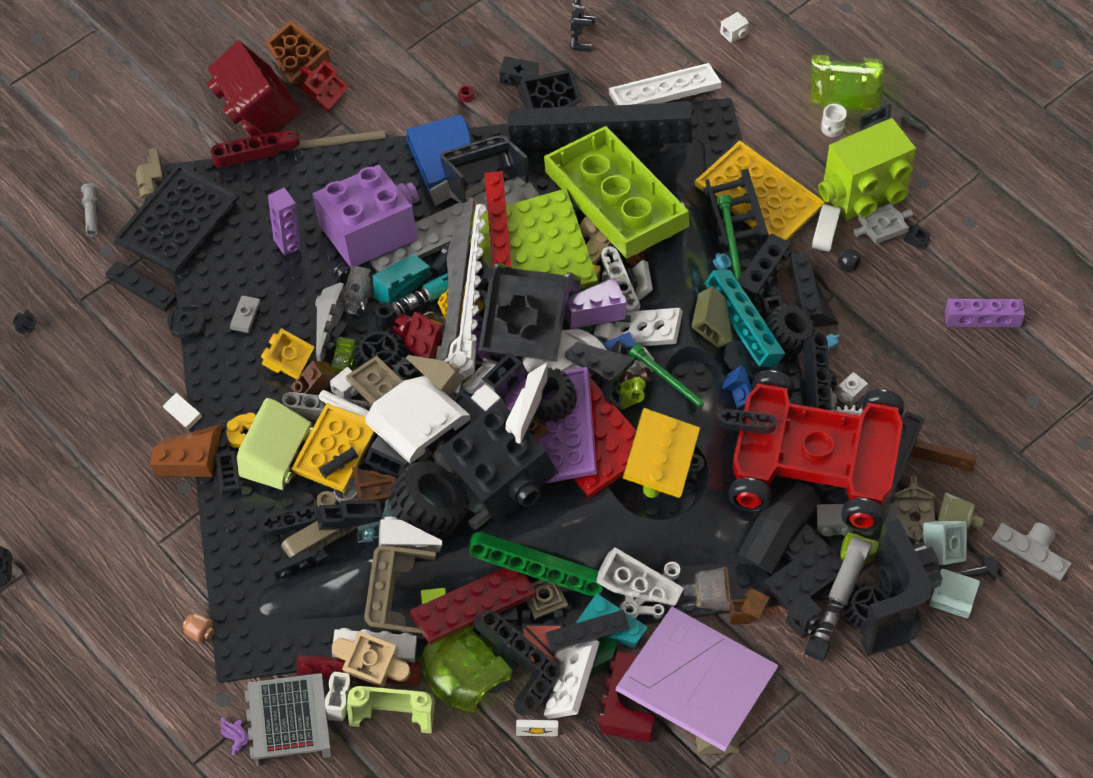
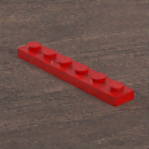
M503 171L484 173L492 269L496 263H502L512 268Z

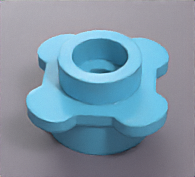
M717 253L716 259L713 260L718 270H727L732 264L731 259L726 254Z
M830 334L826 336L828 350L840 344L837 339L840 335L834 336Z

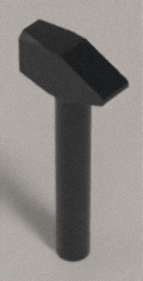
M994 556L982 558V567L955 573L967 577L988 574L995 581L998 564Z

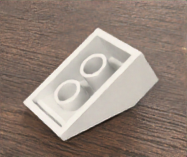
M385 517L384 520L380 521L379 546L386 545L440 552L442 540L402 520H397L396 517Z

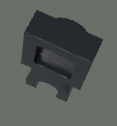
M340 321L338 326L332 329L331 339L324 345L327 348L325 354L333 356L337 347L340 348L349 335L347 323Z

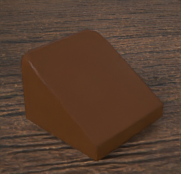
M733 599L728 601L730 624H749L751 621L749 599Z

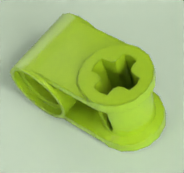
M633 377L619 384L618 390L623 395L620 410L643 401V390L646 387L644 379Z

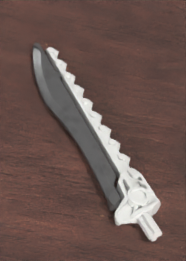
M472 197L469 198L456 224L448 249V308L441 350L437 359L448 364L452 362L461 369L460 373L465 378L473 375L475 371L477 338L472 332L478 326V323L473 317L479 312L478 306L474 305V303L480 297L479 291H476L475 288L481 283L477 273L482 268L481 262H478V259L483 254V250L479 245L485 238L483 233H480V230L486 225L481 216L487 211L485 205H476L474 227L472 229L475 201ZM471 238H472L471 250H470V258H469V266H468V274H467V281H466V289H465V297H464V305H463V313H462V321H461V328H460V336H458V334H459V326H460V318H461V310H462V302H463V295H464V287H465V279H466V271H467V263H468V256H469L470 240H471ZM461 383L452 393L453 396L460 391Z

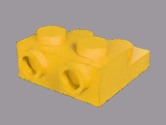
M281 328L278 334L274 333L269 341L272 344L270 349L265 348L261 355V358L264 359L262 365L277 373L282 371L297 379L307 363L314 346Z

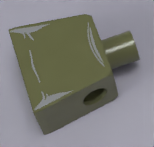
M945 492L938 521H967L968 534L969 527L981 530L984 518L973 516L975 508L973 503Z

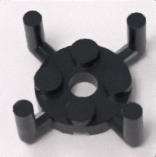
M574 0L573 6L576 9L572 11L570 20V31H574L570 35V48L572 50L591 52L592 45L579 44L578 37L583 34V26L591 27L592 23L595 24L596 17L584 16L585 6H581V0Z

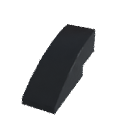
M341 500L339 505H320L316 512L319 530L355 527L383 518L379 500Z

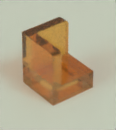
M749 588L745 594L747 598L741 610L753 616L752 618L759 619L770 597Z

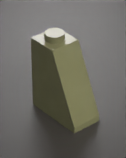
M711 286L698 294L692 328L719 348L732 341V334L725 296Z

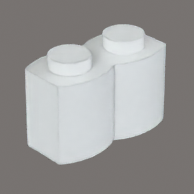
M333 672L329 680L330 691L325 699L327 719L343 721L347 715V699L351 690L350 677L348 673Z

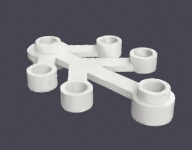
M676 562L667 563L664 567L663 576L669 580L677 579L680 575V566ZM674 571L675 574H669L668 572ZM625 595V601L620 605V609H624V612L627 609H632L633 612L626 613L633 618H636L639 614L653 615L655 618H661L664 615V607L660 604H656L653 607L641 606L645 601H655L641 598L634 600L632 596ZM660 609L662 612L656 613L655 610Z

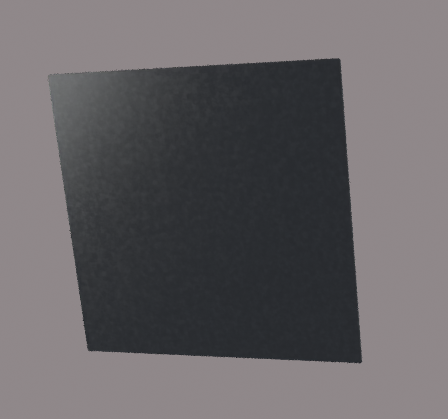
M731 98L691 102L692 143L664 144V147L641 160L644 166L689 211V227L650 246V251L644 253V260L648 262L653 290L639 300V311L681 308L683 313L676 344L642 347L647 349L659 366L702 399L705 404L702 408L698 407L653 371V380L646 383V387L643 390V401L633 404L626 409L619 410L636 431L644 408L700 427L693 454L703 458V469L695 474L687 473L680 498L661 492L655 498L647 497L643 492V485L624 479L623 476L591 498H588L572 478L544 484L538 489L540 497L533 505L524 507L522 504H519L497 523L493 518H490L476 530L470 527L468 521L477 513H473L468 509L466 516L454 531L440 539L442 540L440 552H436L435 561L415 558L414 566L409 572H396L391 611L401 613L404 616L405 627L418 628L410 616V610L422 605L421 590L445 588L447 594L505 568L477 559L470 554L471 537L477 532L486 533L599 571L607 554L613 548L619 549L661 575L664 574V567L667 563L676 562L680 566V575L677 579L671 581L683 588H691L692 596H684L682 591L675 606L645 601L641 606L653 607L656 604L662 605L664 607V615L661 618H655L653 615L639 614L635 619L642 624L661 622L671 607L692 618L729 613V605L728 610L711 605L697 606L695 583H697V578L699 583L716 581L724 577V574H722L724 573V568H727L730 600L749 599L750 610L782 606L765 588L763 583L788 565L790 561L783 555L775 572L771 574L737 555L762 511L749 512L739 509L732 504L728 496L732 482L737 480L733 470V459L739 431L723 429L719 425V414L726 409L744 411L745 407L742 409L737 408L732 392L722 389L727 374L732 372L724 360L726 344L718 348L692 328L698 294L708 289L705 281L713 270H718L713 263V260L716 259V254H726L731 259L730 249L728 252H725L724 246L720 247L718 241L720 233L709 197L705 198L704 192L694 185L695 180L739 140L742 142ZM508 124L469 128L468 131L470 144L494 136H506L510 140ZM407 135L281 151L276 156L220 168L213 165L212 159L178 162L239 194L238 201L177 274L174 275L177 307L183 304L196 305L203 311L206 321L205 327L200 334L193 338H181L187 402L202 416L190 428V431L193 432L222 424L217 454L235 451L238 455L239 448H233L227 440V423L230 420L247 413L257 415L266 398L276 400L283 405V396L286 393L293 392L291 386L297 379L282 371L277 373L262 365L264 359L261 358V355L265 348L270 349L272 344L269 341L274 333L278 334L282 328L314 346L302 370L303 372L312 360L317 361V307L315 306L317 297L321 296L323 289L338 283H344V291L346 290L349 277L344 281H340L338 276L334 275L336 266L346 261L319 226L313 193L325 188L331 182L342 181L354 176L366 167L380 165L395 185L412 183L415 186L419 196V201L412 206L415 223L459 203L453 198H449L437 206L434 205L407 142ZM560 148L521 150L528 158L529 181L540 196L562 190L545 172L544 156ZM178 163L163 165L164 179ZM282 188L287 190L296 204L301 246L295 252L287 255L282 253L273 239L268 195ZM577 209L575 215L580 226L586 215ZM718 210L721 219H724L722 210ZM744 221L732 224L734 233L753 229ZM756 235L736 241L742 275L765 243H761L760 237H756ZM583 236L585 244H587L589 239ZM442 249L421 258V260L430 266L440 256ZM613 256L609 257L611 264L613 263ZM600 258V260L595 264L601 267L599 283L602 282V274L605 270L602 260ZM370 261L353 267L355 284L350 295L349 290H346L349 299L340 318V321L348 324L349 335L340 348L337 347L333 356L326 354L323 362L329 363L336 375L347 367L352 372L359 368L354 360L353 348L356 346V340H360L361 335L366 336L367 331L373 333L374 328L377 332L381 329L384 332L390 330L392 335L395 333L393 325L400 327L396 322L388 328H381L376 324L375 307L381 302L374 297V289L369 272H371V276L377 272ZM624 262V268L628 273V268L633 267L630 266L628 263L625 264ZM731 264L727 270H731L734 275L733 265ZM430 272V278L416 288L412 294L415 291H421L422 285L436 279V277ZM776 273L773 275L774 279L771 285H766L764 288L765 293L761 299L781 295L782 298ZM241 295L260 299V305L249 333L230 329V324ZM438 298L432 302L426 300V302L420 303L418 307L412 310L408 309L405 313L402 312L401 315L412 317L414 312L422 314L434 312L437 317H441L443 313L439 307ZM758 298L753 305L765 322L768 317H766ZM347 304L350 306L348 312H346ZM730 323L732 341H742ZM664 324L660 325L657 330L664 326ZM630 327L625 328L623 332L628 331ZM398 336V338H401L402 344H404L403 338ZM442 339L439 341L438 346L442 345ZM405 349V351H404V352H405V357H404V358H406L409 354H410L411 356H415V355H416V354L412 353L411 351H409V350H407V349ZM337 354H345V355H338L337 358H336V359L345 360V361H340V362H342V363L333 365V362H335L334 359H335V357H336ZM796 354L794 356L784 355L781 360L787 367V375L793 380L795 387L789 402L806 406V390L798 357ZM475 363V371H474V373H475L482 365ZM330 384L329 387H328L325 391H327V392H329V393L335 395V394L331 391V384ZM360 393L350 398L351 400L367 401ZM306 419L313 424V427L317 422V420ZM244 430L241 434H247L249 430ZM303 440L298 450H302L306 441ZM428 445L427 447L432 452V455L427 459L440 466L433 459L438 454L437 447L435 445ZM296 459L292 460L290 467H293ZM232 460L224 461L222 465L232 463ZM215 462L213 477H195L209 612L214 629L212 640L216 678L219 683L297 673L298 655L332 657L335 629L348 628L352 631L370 630L375 633L385 631L371 627L366 623L365 609L373 554L375 549L379 547L380 521L384 520L385 517H395L393 515L394 510L389 509L382 513L383 518L381 520L363 524L323 547L328 555V559L322 563L311 564L309 568L303 571L297 570L285 579L279 578L275 580L273 565L289 558L281 546L283 541L302 529L267 536L262 532V519L266 516L308 506L318 510V495L324 491L334 492L335 489L296 474L289 483L285 484L283 490L240 477L241 489L221 493L217 462ZM233 467L224 468L223 472L233 470ZM234 474L225 475L224 479L234 477ZM797 479L772 480L769 487L771 488L773 499L786 485L798 481L811 486V483ZM235 481L226 482L224 484L225 486L235 485L236 483ZM829 490L822 496H818L821 504H834L826 500L832 493V490ZM815 512L806 523L817 533ZM307 514V518L312 519V516ZM287 518L284 523L292 525L295 519ZM269 523V524H268L269 529H270V528H273L272 524ZM819 535L839 557L844 540L843 535ZM674 571L668 572L669 574H675ZM524 574L530 583L540 580ZM834 582L811 599L813 601L828 599ZM559 586L568 604V607L561 609L563 611L562 627L575 624L594 596ZM602 586V592L599 595L620 608V605L625 601V595L612 592ZM701 587V592H704L706 595L704 597H708V591ZM546 592L539 594V597L542 599H547L550 596ZM702 597V602H708V598ZM526 601L516 605L517 625L522 627V610L529 609ZM627 609L626 612L631 613L633 610ZM660 609L655 610L656 613L662 612ZM530 611V624H554V612L534 619ZM474 625L431 645L425 637L416 636V656L485 647L480 646L481 633Z

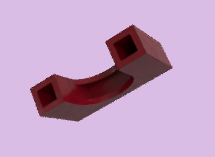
M617 651L616 658H613L610 663V670L613 673L612 677L608 676L606 688L609 689L608 695L604 694L602 707H605V711L600 713L598 725H601V733L650 742L654 715L631 711L625 708L618 699L617 695L619 692L616 691L617 685L638 655Z

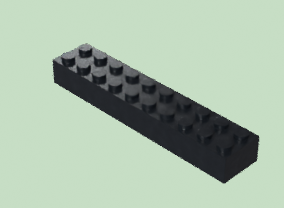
M691 102L509 109L508 126L510 141L520 150L562 148L604 126L627 146L692 143Z

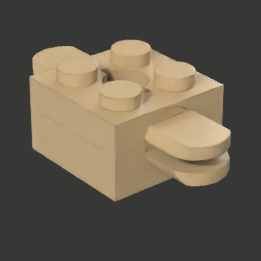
M360 631L357 632L354 642L345 638H338L332 644V652L336 657L345 660L342 670L349 675L383 688L388 677L403 682L410 676L411 670L408 664L396 659L399 648L394 644Z

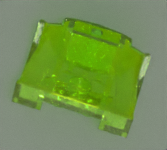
M470 626L431 645L428 643L422 653L423 674L434 693L452 708L458 707L464 711H469V713L475 712L479 700L488 690L496 684L511 679L512 669L500 656L496 657L475 634L474 626Z

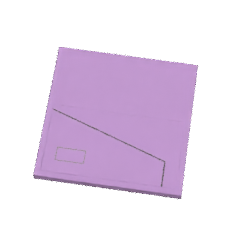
M671 607L617 685L616 691L717 748L726 751L779 665L678 609Z

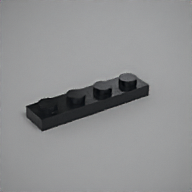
M118 261L105 273L107 279L164 312L177 300L175 294Z
M623 609L545 632L551 653H555L629 631L630 627Z

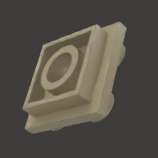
M541 579L531 583L537 592L536 597L526 602L534 619L553 613L556 609L561 610L568 607L559 585ZM546 592L550 596L547 599H542L539 597V594Z

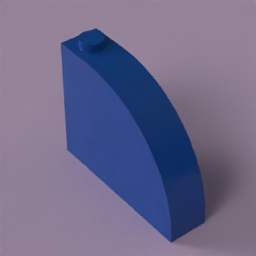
M461 114L406 129L407 142L429 194L431 188L447 180L441 165L440 154L444 151L470 144L469 125L467 120L464 121Z

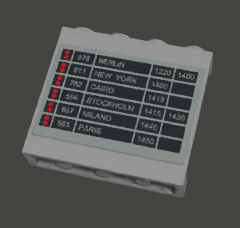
M322 673L247 682L248 691H244L245 702L250 704V709H246L247 722L251 721L252 725L251 728H248L249 740H253V746L250 747L251 759H255L256 766H259V760L262 758L322 751L323 758L331 757Z

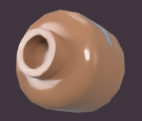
M198 612L193 615L189 614L183 623L185 635L198 643L206 639L209 640L214 633L213 621Z

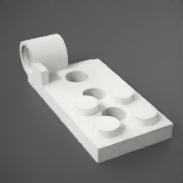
M681 308L626 312V315H631V323L606 322L596 324L593 336L601 343H604L630 332L633 334L636 344L641 346L676 344L683 311ZM664 324V326L657 330L660 325ZM630 327L628 331L623 332L625 328Z
M592 641L556 653L555 658L560 661V676L553 685L544 712L546 718L554 719L578 714L600 643L599 641Z

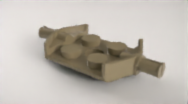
M910 476L909 487L895 493L894 504H897V516L900 522L907 526L908 538L912 545L924 542V523L935 521L933 501L935 495L918 487L916 476L914 478ZM914 515L917 516L920 520L914 522L910 520L909 517Z

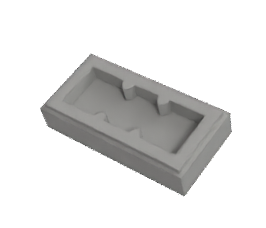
M241 295L230 324V329L249 333L260 305V299Z

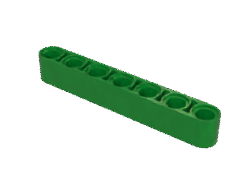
M477 532L471 537L469 551L477 559L589 596H595L596 593L600 594L602 592V585L596 582L599 572L597 570L486 533Z

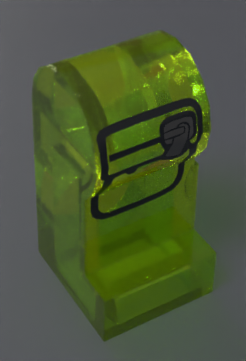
M338 337L331 367L335 374H339L347 367L350 369L354 358L353 349L356 346L354 339Z

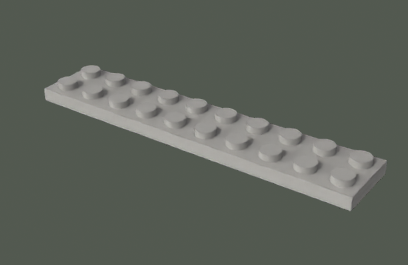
M519 176L504 182L506 205L540 196L530 181L525 183ZM486 191L472 197L475 201L474 214L478 204L485 205L487 210ZM469 199L465 203L455 204L416 222L417 240L369 260L376 272L378 273L412 254L421 259L443 249L447 243H450L456 224Z

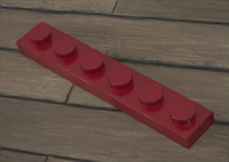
M298 655L297 676L322 673V679H330L333 672L345 673L342 670L345 660L334 657ZM406 662L411 670L409 678L399 682L388 677L386 683L419 685L421 663ZM349 675L350 681H365Z

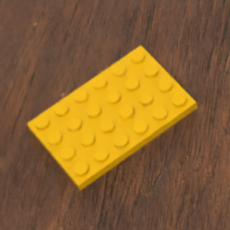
M740 140L697 178L694 184L703 191L706 179H709L711 187L738 180L741 177V170L748 168L766 224L768 237L773 233L786 241L825 204L822 199ZM737 187L715 193L714 198L716 200L720 196L730 195L731 199L743 196L746 192L744 188ZM743 203L732 206L730 211L735 215L748 212L751 208L749 204ZM751 219L744 221L752 228H754L753 226H756L754 220L751 221Z

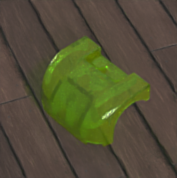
M811 55V103H814V101L822 103V107L830 104H839L844 108L871 109V106H881L884 78L882 59L864 58L863 64L859 62H830L829 56Z

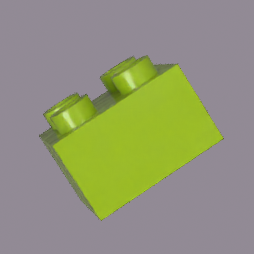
M893 118L829 145L824 181L818 185L819 193L824 201H831L835 207L841 208L840 215L845 221L856 216L860 218L868 217L878 206L887 202L897 204L908 195L916 147Z

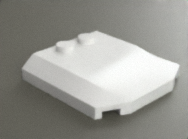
M426 376L403 381L375 401L365 421L373 431L411 464L425 453V447L451 428L456 431L468 422L470 414Z

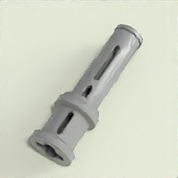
M86 183L81 187V192L83 193L82 205L85 207L86 235L93 237L98 234L96 206L98 205L96 192L98 188L93 183Z

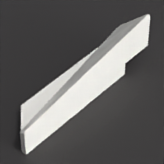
M548 363L543 364L527 375L525 389H522L506 422L507 432L515 435L517 443H521L542 399V390L547 382Z

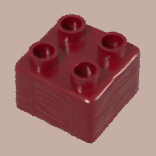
M240 40L208 67L212 78L206 82L207 86L218 99L224 97L228 103L223 107L224 112L235 124L241 122L244 129L251 136H256L259 133H277L302 114L301 109L273 68Z

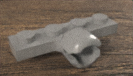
M1001 523L992 538V541L1060 582L1071 566L1070 562L1049 550V546L1055 538V532L1045 524L1035 523L1028 535H1022Z

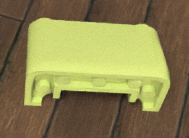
M266 398L239 448L237 455L239 476L283 490L285 484L289 483L292 477L290 464L301 442L308 439L313 429V424L276 400Z
M357 686L349 691L347 699L349 726L360 727V722L366 717L371 718L372 709L413 713L412 722L419 723L421 733H432L435 698L431 693L370 686Z

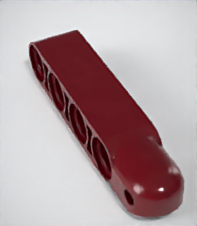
M286 130L216 144L211 148L212 163L220 168L276 156L281 151L296 148L300 144V138L296 132Z

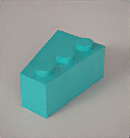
M412 254L372 275L374 297L379 302H388L390 304L399 302L401 298L412 293L430 278V266L415 254Z
M596 593L576 623L620 611L621 609ZM625 612L630 630L609 636L608 638L618 640V645L635 649L645 635L647 626Z

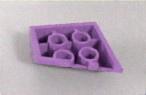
M614 277L569 296L564 315L570 329L623 320L626 317L627 302Z

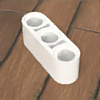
M822 205L812 249L830 252L841 211L840 207Z

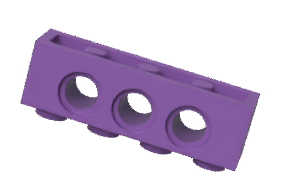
M282 188L268 195L273 239L282 253L287 255L295 252L301 246L296 204L287 190Z
M947 299L944 311L946 327H1021L1025 315L1023 299Z

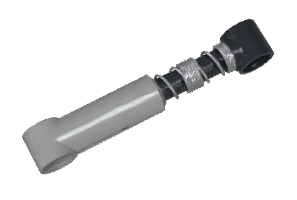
M856 536L852 537L842 566L828 596L830 604L827 605V611L823 613L820 628L817 629L815 635L811 636L804 652L805 655L824 662L831 644L829 643L830 633L833 632V626H836L840 609L843 608L842 606H846L863 564L870 553L871 542Z

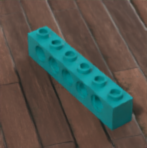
M713 270L705 281V285L707 288L713 286L725 296L729 322L759 367L776 366L785 355V352L731 270Z

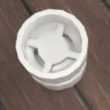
M830 104L825 107L821 131L826 136L838 137L843 134L847 116L846 109L843 106Z

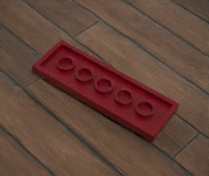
M503 568L411 609L410 616L431 645L473 626L474 618L478 614L487 610H493L499 614L536 597L537 592L523 573Z

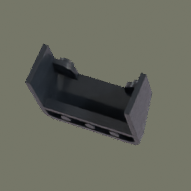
M494 136L444 151L440 154L441 165L450 190L462 203L466 202L465 192L469 189L468 183L485 178L484 173L503 171L505 179L519 176L525 183H529L528 158L506 136Z

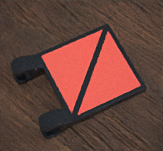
M523 609L522 635L555 663L560 665V661L555 658L557 652L551 653L545 632L562 628L563 611L559 609L554 611V624H530V610ZM530 656L531 662L534 663V658Z

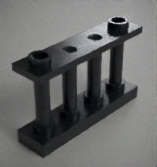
M748 168L741 170V177L738 180L711 187L709 179H706L705 187H703L705 198L709 197L720 233L718 236L720 247L724 246L725 252L729 251V243L723 227L725 226L724 219L720 217L718 211L720 207H718L714 198V194L737 187L745 189L746 193L743 196L732 199L731 207L746 203L750 205L751 209L746 213L731 216L732 224L751 219V221H755L756 226H753V229L734 233L735 241L755 235L760 237L761 243L768 239V231Z

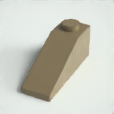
M411 355L406 357L440 390L450 396L465 378L460 373L461 369L453 362L448 364L442 360Z

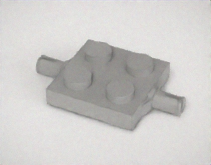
M891 203L877 208L868 217L860 218L858 216V220L863 227L854 229V235L858 237L866 233L875 244L908 232V226L904 219L912 217L913 213L911 209L899 212Z

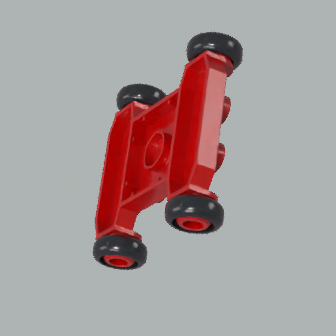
M765 370L755 375L752 382V391L747 396L744 411L773 415L776 418V429L770 434L739 431L733 459V470L737 480L732 482L728 492L729 500L739 509L749 512H758L768 508L772 501V491L769 484L775 476H782L847 488L849 501L844 504L841 511L842 521L846 526L860 532H873L880 529L886 518L882 505L890 497L903 426L901 419L905 408L903 399L890 390H871L862 399V413L859 416L791 404L789 400L792 398L795 387L793 380L788 375L776 370ZM751 419L742 420L746 425L753 423Z

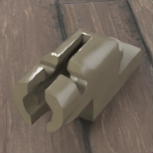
M156 148L149 149L148 164L137 167L136 180L142 204L163 182Z

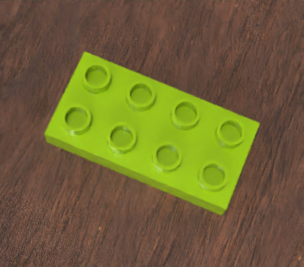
M606 126L544 156L545 172L561 189H567L569 198L626 259L689 227V211Z

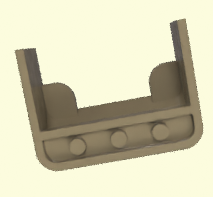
M386 545L375 549L365 609V621L369 626L393 633H410L415 636L424 637L419 628L405 627L404 616L401 613L392 612L391 606L396 572H409L414 566L415 558L435 561L436 552Z

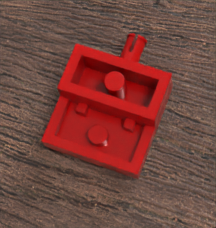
M325 60L313 71L305 65L299 69L307 76L300 90L326 112L349 87L336 75L338 71Z

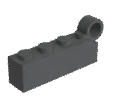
M817 504L816 520L818 535L847 536L848 532L864 536L881 534L882 527L873 532H860L846 526L841 517L844 504ZM897 504L882 505L886 515L885 522L898 518ZM901 523L908 536L907 526L904 523Z

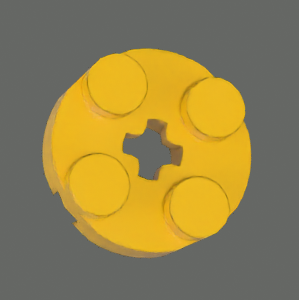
M254 413L239 415L227 423V440L233 448H240L246 436L245 433H241L244 430L250 429L256 417Z

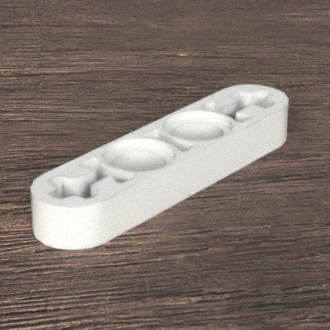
M605 247L601 253V260L609 279L615 277L619 285L625 284L628 286V289L622 291L625 300L626 296H628L630 303H633V305L629 306L626 304V312L636 311L638 299L619 253L614 247ZM608 253H610V255H613L612 264L610 258L607 257ZM614 268H619L621 270V274L613 275L611 273V270Z

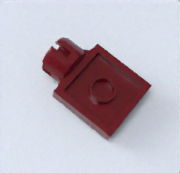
M414 312L412 317L409 315L398 316L394 322L399 324L400 327L393 325V330L396 335L403 338L405 349L420 357L434 359L445 325L420 312Z

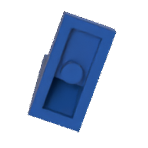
M742 365L727 374L722 387L723 390L732 392L736 406L739 409L745 407L747 396L752 391L746 370Z

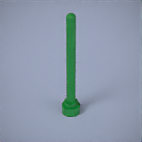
M724 195L716 200L718 207L723 212L734 276L738 281L742 273L730 214L732 199L730 195Z
M640 344L633 346L629 352L630 357L635 358V361L638 360L645 363L698 407L702 408L705 403L702 399L648 357L644 351L645 348Z

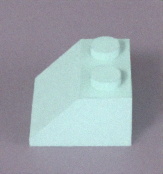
M934 521L924 523V543L927 548H933L939 559L938 565L966 561L967 521Z

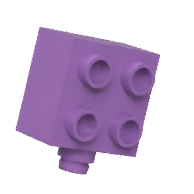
M380 165L366 167L354 176L342 181L331 182L325 188L313 193L319 226L351 268L418 239L412 209L413 204L419 201L415 186L412 183L395 185Z

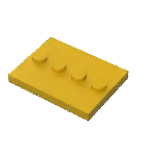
M326 403L291 470L295 474L345 493L353 478L352 467L360 465L376 432L366 424L364 417ZM350 447H353L358 454V458L345 465L343 470L339 469L325 479L318 468L331 461L333 456H339L350 449Z
M644 408L623 478L680 498L700 427Z

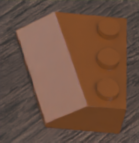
M291 20L266 42L267 47L290 85L304 84L307 76L299 70L303 65L313 71L324 60L327 63L331 61L328 49Z
M222 424L160 441L153 447L150 466L155 475L213 477L216 462L215 454L218 451Z

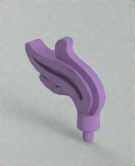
M222 717L221 734L235 741L231 752L232 755H235L236 752H239L248 743V734L241 727V720L236 721L233 725Z

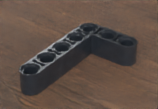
M487 610L478 614L474 618L475 628L532 675L514 702L515 711L520 715L536 711L559 678L560 667L495 611ZM484 617L488 619V625L485 623ZM500 630L503 632L504 638L501 637ZM515 643L518 644L519 651L516 649ZM530 656L534 658V663L531 662ZM546 669H548L550 676L546 674ZM535 685L539 687V692L536 691ZM524 701L528 702V708H526Z

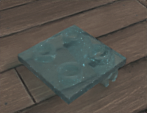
M388 499L385 502L382 520L385 517H395L393 515L394 510H391ZM380 521L359 526L357 532L358 543H369L379 537Z

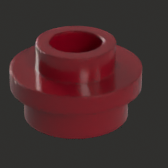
M462 86L457 93V97L462 102H471L475 98V91L470 86Z

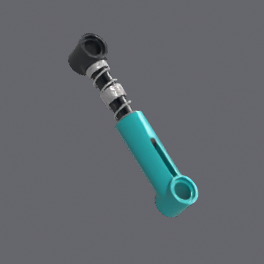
M448 273L422 285L421 291H415L414 294L411 293L401 298L399 302L391 304L388 302L379 303L375 307L376 324L381 328L391 327L394 320L402 312L405 313L408 309L412 310L418 307L420 303L426 302V300L432 302L440 298L448 289Z

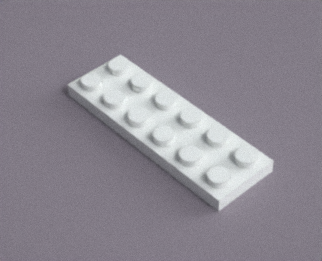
M707 63L609 88V95L615 105L664 103L721 88V81L710 64Z

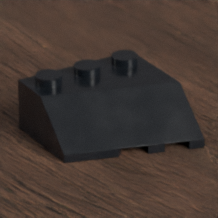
M572 69L520 79L518 91L524 109L572 107L582 100Z

